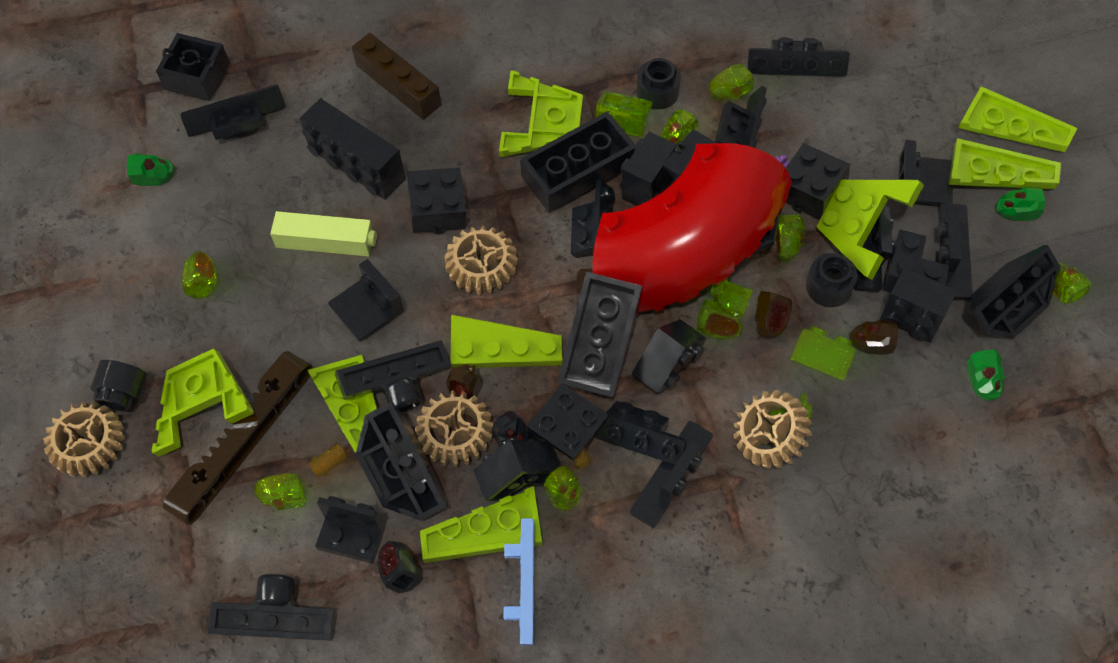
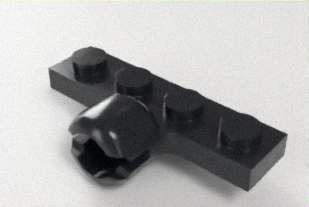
M440 340L336 370L335 377L344 400L377 390L385 394L388 403L392 401L400 412H406L420 405L423 397L418 387L417 379L447 370L451 367V362L443 342Z
M264 574L258 578L256 599L253 603L211 602L208 634L332 641L335 609L296 607L293 603L294 579L287 575Z

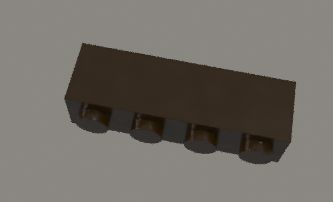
M368 33L352 46L356 66L421 119H426L441 106L439 87L372 33Z

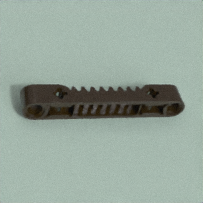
M289 351L283 352L261 378L258 384L260 393L254 392L252 394L256 401L249 402L254 414L232 423L233 429L225 428L223 430L227 437H218L216 439L220 446L218 448L209 447L212 456H202L201 459L204 463L193 464L187 469L165 497L163 509L185 524H193L310 377L308 370L312 369V365Z

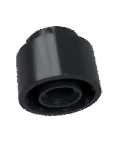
M655 58L640 67L637 74V97L643 105L651 109H665L677 101L681 82V74L677 66L667 59Z
M829 253L819 256L812 263L806 281V290L809 297L815 303L824 307L833 308L845 304L850 299L857 282V269L853 262L843 255Z
M100 360L90 387L95 392L94 401L101 406H108L112 410L128 411L131 409L132 403H139L148 374L142 369L115 360Z

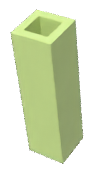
M278 211L275 213L270 233L276 248L369 256L371 247H375L377 233L373 231L370 220Z

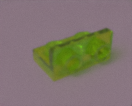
M604 91L597 102L595 118L608 111L626 134L642 137L653 102Z
M811 326L809 330L803 328L791 360L844 380L857 350L852 347L853 342L837 336L836 341L825 337L826 331Z

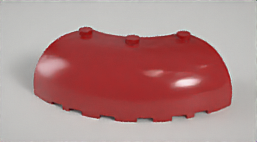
M734 143L697 144L686 169L665 191L636 207L623 211L602 213L594 245L593 273L643 286L636 316L639 315V312L652 309L655 312L664 310L666 305L677 301L681 304L700 295L699 291L712 283L717 285L735 271L734 267L744 258L748 260L760 247V241L767 231L773 229L775 225L774 220L779 211L783 210L792 183L787 169L775 157L754 147Z

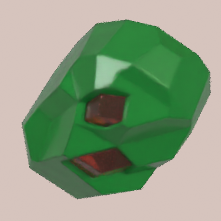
M140 153L128 156L127 174L134 185L160 186L173 178L175 169L169 160L159 158L157 155H143Z
M1023 187L1020 190H1011L1001 196L995 207L996 212L1001 217L1012 221H1030L1040 218L1045 209L1044 192L1040 187Z
M992 349L971 354L967 361V368L973 391L984 400L993 401L998 399L1004 391L1005 379L1002 358L999 352Z

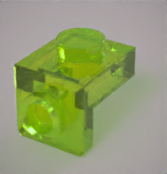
M728 277L717 285L713 283L710 295L714 296L712 307L743 318L753 290L728 282Z

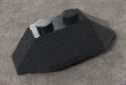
M1042 245L1006 263L971 295V311L985 333L1014 339L1049 306L1055 288L1056 275H1059L1061 266L1048 245Z
M391 401L365 415L355 455L382 507L413 517L419 521L446 508L447 503L439 479L412 427L395 404Z

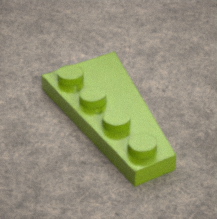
M982 86L958 127L968 131L1060 152L1067 150L1078 129Z
M957 138L953 149L948 185L1056 189L1060 180L1061 163Z
M451 315V368L462 365H476V368L562 365V336Z
M362 355L308 370L310 377L355 454L364 417L376 410L377 406L373 392L344 400L335 377V372L342 368L363 363Z
M534 486L525 489L523 493L511 497L509 495L499 499V502L485 508L482 506L474 509L472 513L462 517H454L421 530L423 562L429 563L503 552L505 544H520L521 519H534V547L543 546Z

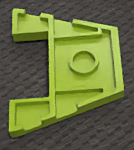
M510 71L508 95L533 96L529 133L502 132L499 157L535 151L580 126L583 105L582 94L554 84L551 87L540 83L537 78L530 77L528 79L520 76V73L517 71Z
M842 179L816 227L853 262L855 267L864 276L873 280L884 258L879 254L862 248L888 199L913 207L924 185L918 180Z
M214 348L166 371L160 403L164 406L162 418L158 419L155 430L159 431L157 443L152 445V453L156 456H163L181 447L178 421L214 404L223 402L225 420L231 424L254 414L251 405L221 353Z

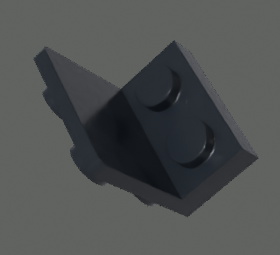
M906 140L899 157V180H918L924 185L915 203L930 205L952 204L953 185H948L952 160L920 157V152H916V141Z
M368 259L359 264L362 274L359 277L360 280L328 302L329 307L358 341L364 340L404 312L400 295Z
M562 383L528 424L529 439L545 440L563 454L575 460L607 420L608 414Z
M329 496L328 499L319 497L317 504L325 520L315 545L317 550L374 564L384 534V528L377 512L374 511L375 509L362 503H358L357 506L346 504V501L334 496Z

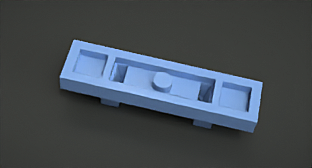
M521 519L520 544L504 545L505 558L521 559L520 606H504L503 608L504 620H519L521 646H534V519Z

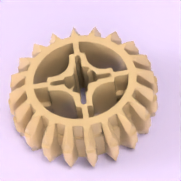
M484 225L477 231L472 226L469 233L462 230L460 233L461 238L454 236L453 244H448V253L445 254V268L450 280L456 282L459 289L465 287L468 294L475 289L479 296L482 290H487L491 295L493 287L501 291L502 283L509 284L510 276H514L516 272L515 267L518 264L517 252L512 244V240L506 238L503 231L496 234L494 226L489 231H486Z
M453 390L450 394L451 397L445 398V395L441 393L439 395L440 401L438 402L431 398L429 401L431 408L422 407L423 415L417 417L419 426L415 428L416 435L419 436L417 439L421 446H423L425 454H431L430 457L433 462L441 458V464L444 467L448 464L449 460L453 462V466L456 468L459 460H463L466 465L470 463V456L478 460L480 457L478 450L486 452L488 449L486 442H491L492 440L490 432L492 431L493 423L490 422L491 414L489 411H486V405L483 402L478 404V399L475 395L468 399L465 392L460 397H456V393ZM464 413L471 416L477 422V427H473L471 423L464 421ZM458 424L459 429L456 428V431H452L450 434V429L453 430V427H457ZM432 430L438 431L439 435L444 436L445 445L437 442L432 437Z
M774 390L771 395L769 392L763 391L761 399L758 396L752 395L753 403L751 405L743 403L746 408L745 412H737V416L741 418V421L733 423L734 427L739 430L733 434L734 439L739 441L736 445L737 448L743 452L744 458L751 460L756 466L762 464L766 469H771L773 464L777 468H782L783 460L788 464H793L791 456L795 454L798 457H802L799 448L801 446L809 447L808 442L804 440V437L812 436L811 431L807 429L812 424L811 420L806 417L809 414L808 410L805 407H801V401L793 398L792 395L786 392L782 395L778 390ZM774 410L788 411L783 415L781 413L775 416L769 414V412ZM773 443L776 446L772 449H758V446L761 444Z
M82 401L80 408L71 404L70 411L61 410L62 416L59 419L52 418L54 426L46 428L49 436L43 438L44 444L47 446L44 449L45 454L49 457L50 463L56 466L61 473L65 474L67 472L73 477H76L79 473L81 477L86 478L89 471L98 475L99 467L102 466L109 469L107 462L110 459L117 461L115 452L123 451V446L120 444V442L125 440V435L122 433L124 430L123 424L119 421L117 414L113 413L108 406L103 405L101 407L95 401L91 405ZM104 429V436H103V439H102V441H101V443H100V442H99V439H100L101 435L103 434V433H102V430Z

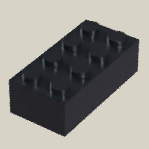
M320 98L299 118L303 128L302 133L308 144V150L314 156L324 158L333 169L337 170L339 168L351 181L364 185L372 195H379L386 200L406 180L398 148Z
M607 111L520 158L521 177L550 213L595 188L596 180L602 179L606 182L620 174L623 162L626 158L630 159L636 145Z
M586 272L557 383H563L564 385L609 397L615 396L643 286Z

